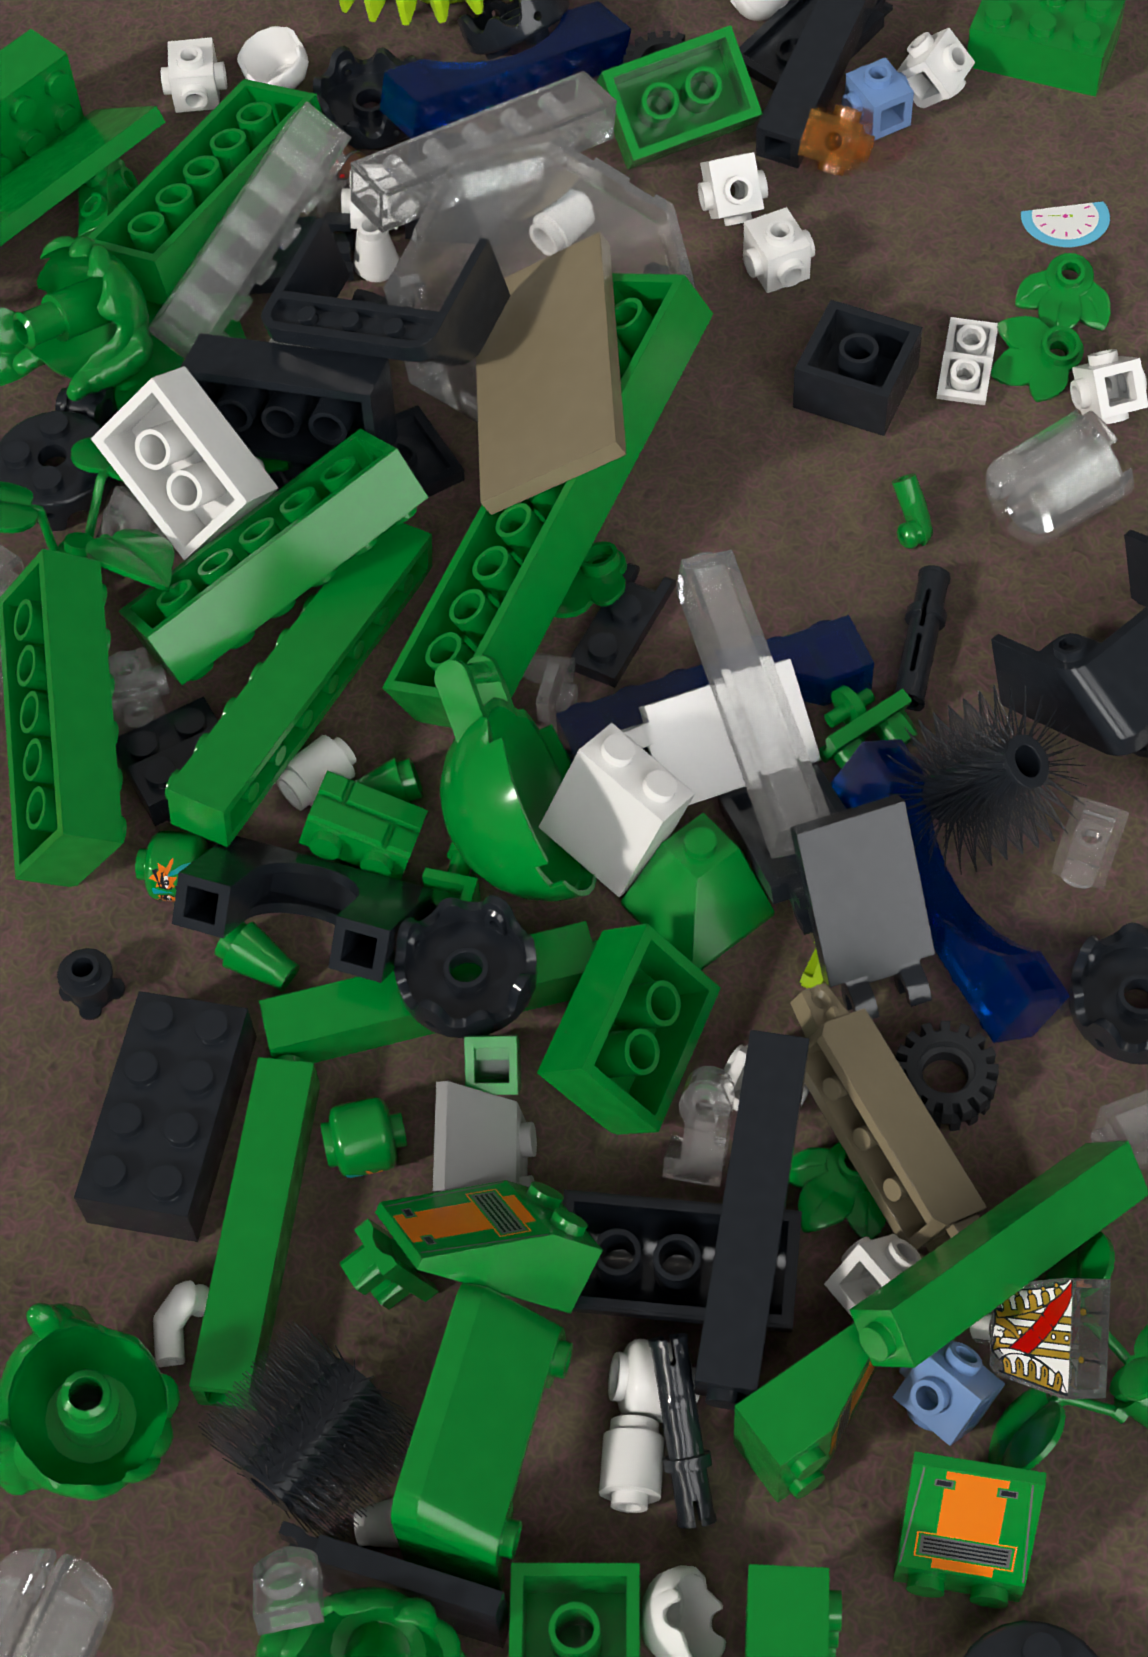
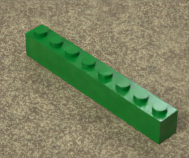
M405 523L392 525L377 536V542L371 549L361 555L351 556L336 568V574L322 586L316 595L312 594L307 598L301 615L292 627L285 628L281 632L275 649L264 663L259 662L254 667L248 684L238 697H232L227 702L218 723L210 733L206 732L199 738L194 754L182 769L175 770L170 776L165 788V797L168 799L172 825L225 847L231 844L287 768L289 762L307 741L425 580L433 567L432 533Z

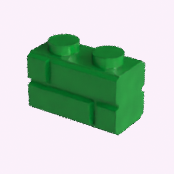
M327 770L306 819L299 843L309 847L311 852L319 858L325 860H335L338 858L360 867L361 870L401 880L428 810Z

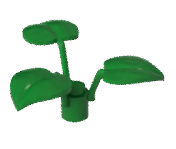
M92 437L79 440L71 449V460L77 468L86 472L98 473L85 533L74 532L66 535L64 541L59 546H57L44 508L40 505L32 504L33 493L29 489L17 484L0 481V533L24 532L32 528L38 520L48 550L98 560L101 562V567L163 591H169L175 552L172 544L166 538L140 529H122L117 531L113 537L108 534H102L100 538L94 539L106 479L109 476L116 480L124 481L91 440Z
M1101 1231L1053 1265L1042 1286L1049 1287L1053 1286L1055 1282L1061 1284L1068 1280H1073L1072 1309L1076 1306V1310L1125 1365L1115 1373L1110 1382L1109 1391L1114 1396V1404H1108L1069 1392L1068 1397L1056 1392L1050 1396L1045 1388L1034 1386L1018 1396L1000 1416L990 1443L988 1463L1027 1470L1034 1468L1051 1452L1062 1435L1066 1419L1063 1408L1065 1405L1111 1416L1120 1424L1124 1423L1130 1416L1148 1430V1324L1139 1333L1135 1341L1134 1355H1130L1095 1314H1090L1087 1318L1082 1315L1084 1307L1090 1309L1087 1298L1095 1295L1107 1285L1114 1269L1115 1251L1113 1244Z

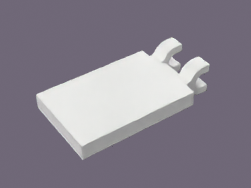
M791 659L781 660L641 706L639 710L643 723L621 730L641 748L648 747L650 756L695 793L689 805L821 761Z

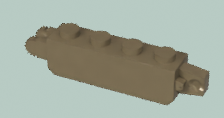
M826 983L803 990L790 1004L805 1037L810 1038L804 1083L894 1234L911 1244L916 1250L926 1246L929 1252H932L979 1219L978 1215L987 1207L866 1009L863 1008L849 1013Z

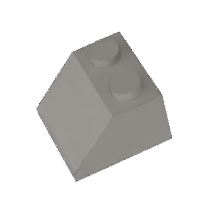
M449 1081L436 1082L433 1193L504 1180L529 1187L534 1178L532 1175L527 1176L528 1157L536 1156V1130L533 1122H526L517 1101Z

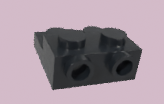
M204 696L118 736L116 743L117 759L154 826L166 821L171 822L168 799L165 797V788L170 776L175 770L184 767L194 754L199 738L206 732L210 733L218 723Z

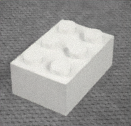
M185 366L152 377L91 438L184 561L256 508L278 489L268 473Z

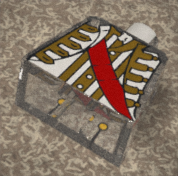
M1060 1278L1032 1281L970 1327L971 1336L977 1343L990 1345L989 1366L995 1375L1062 1399L1106 1398L1111 1279Z

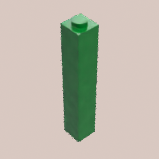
M586 921L530 934L533 937L536 949L538 975L536 989L524 1011L571 1000L598 941H592ZM463 963L453 970L451 976L460 982H471L480 976L482 969L474 963ZM394 971L382 983L362 977H354L259 1000L268 1046L273 1059L279 1055L289 1054L301 1057L307 1062L317 1063L435 1034V1032L418 1023L404 1007L398 993Z
M284 1054L277 1056L275 1059L258 1057L189 1383L197 1403L201 1405H217L221 1407L217 1403L218 1401L223 1407L226 1406L222 1402L228 1407L233 1408V1405L227 1401L229 1400L241 1409L228 1397L230 1396L243 1407L228 1391L244 1405L245 1403L236 1393L247 1401L249 1399L235 1387L253 1400L234 1382L236 1381L254 1397L240 1383L241 1381L246 1387L254 1391L243 1379L261 1392L242 1373L261 1388L245 1371L262 1385V1382L254 1373L261 1379L263 1377L251 1366L264 1375L252 1361L265 1372V1369L258 1361L266 1367V1364L261 1360L265 1363L267 1360L259 1353L267 1358L263 1350L268 1354L269 1347L267 1346H270L269 1341H271L320 1090V1082L315 1064L295 1055ZM247 1403L253 1410L257 1411L253 1406Z
M1129 1140L1085 1143L849 1309L859 1332L860 1344L869 1356L872 1365L915 1368L1147 1197L1148 1188Z

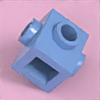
M885 57L846 73L845 95L842 96V106L847 118L850 121H855L872 142L911 125L914 91L910 87L906 76L902 72H897Z
M952 1340L915 1368L901 1367L899 1373L905 1377V1380L893 1398L907 1409V1413L914 1423L925 1430L933 1431L951 1446L972 1431L1000 1393L1005 1383L982 1365L980 1356L972 1348Z

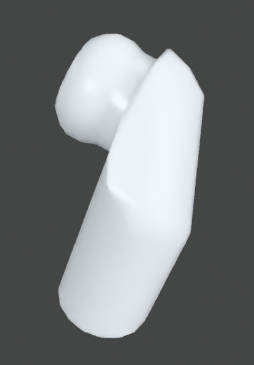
M191 1280L175 1285L155 1313L153 1318L154 1350L158 1367L182 1365L185 1363L183 1327L191 1315L196 1317L204 1316L209 1287L206 1285H195Z

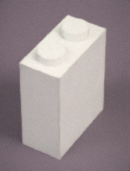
M611 723L578 750L539 828L620 897L633 885L661 843L671 836L695 793L617 726Z

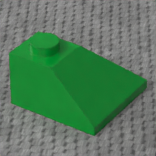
M704 813L661 843L621 900V905L640 925L649 924L700 970H703L775 915L773 907L740 848Z

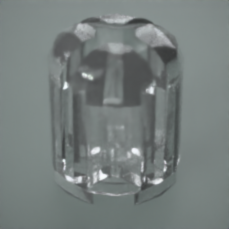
M1078 409L992 460L986 472V492L991 509L1000 523L1012 518L1013 521L1007 524L1008 532L1017 540L1036 547L1051 543L1132 493L1134 487L1133 472L1130 468L1122 473L1118 459L1110 447L1118 439L1107 424L1091 410L1084 415L1078 414Z
M33 1547L12 1551L0 1561V1657H96L115 1609V1598L108 1582L88 1562L70 1554L62 1555L54 1566L53 1564L57 1558L54 1549Z

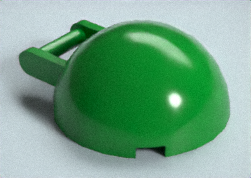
M480 655L471 658L467 663L460 660H449L441 663L435 671L434 680L455 738L445 757L440 780V798L444 823L454 846L466 864L475 873L494 887L526 900L564 901L588 896L595 888L597 879L595 875L584 868L539 828L572 764L555 728L551 724L539 729L526 710L514 707L500 666L493 657Z

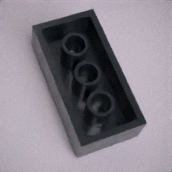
M200 333L181 367L185 366L255 457L312 465L359 429L392 446L395 445L398 438L388 358Z
M143 991L138 992L74 1195V1199L87 1223L198 1242L257 1038L248 1008Z

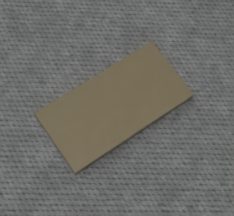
M601 232L593 234L504 278L511 296L481 352L476 357L480 503L491 515L626 455L610 244Z

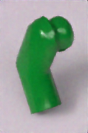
M910 473L892 481L906 521L898 526L897 537L901 545L907 549H913L919 544L925 546L933 535L927 502L916 473Z

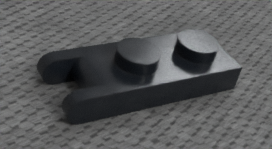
M628 563L627 569L623 574L626 580L624 593L611 605L601 606L568 660L569 670L615 688L673 592L676 580L664 577L657 590H652L634 583L638 577L640 567Z

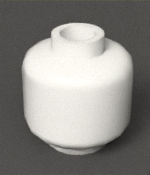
M635 1339L626 1346L624 1352H616L613 1356L608 1381L609 1399L618 1403L619 1410L623 1415L646 1416L655 1419L659 1423H663L651 1347H649L648 1340ZM667 1342V1344H668V1351H669V1357H670V1361H671L672 1358H673V1357H672V1351H671V1345H670V1343ZM691 1365V1371H692V1377H693V1383H694V1390H695V1382H694V1380H695L696 1368H693L692 1365ZM695 1394L696 1402H698L699 1395Z

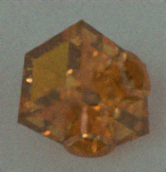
M840 104L835 105L834 111L825 108H811L798 155L818 160L817 169L843 176L845 169H858L861 162L867 163L875 141V136L870 135L873 123L860 120L862 111ZM839 134L842 138L841 146L838 144L837 137Z

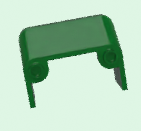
M462 1283L457 1292L396 1486L391 1509V1524L404 1561L502 1591L505 1582L501 1565L503 1557L514 1558L522 1531V1521L513 1519V1496L544 1389H549L552 1386L555 1377L565 1379L572 1357L573 1343L566 1341L564 1327L488 1287Z

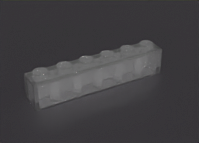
M585 71L579 72L351 162V202L381 233L613 139L617 100Z
M307 101L295 111L276 136L149 325V332L184 359L200 333L229 337L230 335L224 330L231 319L236 322L239 321L252 304L254 299L248 293L254 284L257 283L261 286L277 266V262L272 259L277 249L281 247L285 250L299 233L301 227L295 222L301 213L304 212L308 215L322 198L324 191L319 188L325 177L331 180L345 163L347 157L342 151L351 137Z

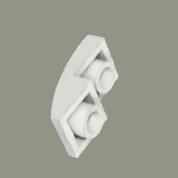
M950 318L936 399L985 405L998 323Z

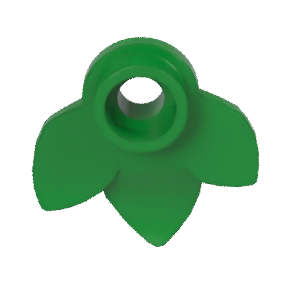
M1075 253L1058 255L1049 263L1047 270L1027 276L1019 285L1015 299V306L1018 308L1038 309V318L1049 328L1066 326L1072 329L1080 320L1084 325L1102 331L1106 328L1111 313L1109 296L1103 288L1093 281L1094 271L1091 264L1083 256ZM1072 270L1078 274V278L1068 280L1062 275V271Z
M1032 316L1011 317L1000 321L997 325V330L1009 349L1004 351L994 363L991 370L992 378L1001 384L1009 386L1029 385L1031 396L1036 402L1051 400L1061 394L1067 386L1069 372L1073 371L1072 367L1080 364L1084 354L1083 343L1079 335L1073 329L1066 326L1049 328L1039 318ZM1060 349L1064 351L1066 356L1055 355L1050 350Z
M601 541L592 544L554 617H577L586 612L593 603L606 607L614 603L624 593L626 580L623 574L627 569V562L624 554L617 550L613 543Z
M840 1142L835 1144L832 1149L810 1147L793 1156L789 1184L802 1189L798 1201V1211H802L801 1230L804 1233L819 1231L846 1219L851 1229L860 1239L869 1237L873 1240L880 1234L887 1220L859 1173L846 1166L845 1162L849 1157Z

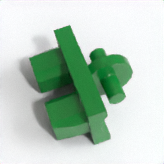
M840 686L832 691L831 699L834 709L826 713L824 718L832 728L841 722H844L846 725L828 736L826 744L819 748L818 751L821 760L825 764L834 759L837 765L853 780L874 766L879 760L865 741L866 737L875 732L890 754L901 748L897 742L903 747L912 741L906 729L914 737L918 735L910 717L905 712V709L912 700L905 690L901 689L866 711L865 707L875 701V696L869 688H865L856 694L848 686Z
M370 1219L365 1220L354 1229L363 1244L340 1262V1266L358 1292L366 1295L371 1291L374 1298L388 1310L410 1293L427 1302L439 1292L432 1281L418 1273L420 1270L415 1268L388 1231Z

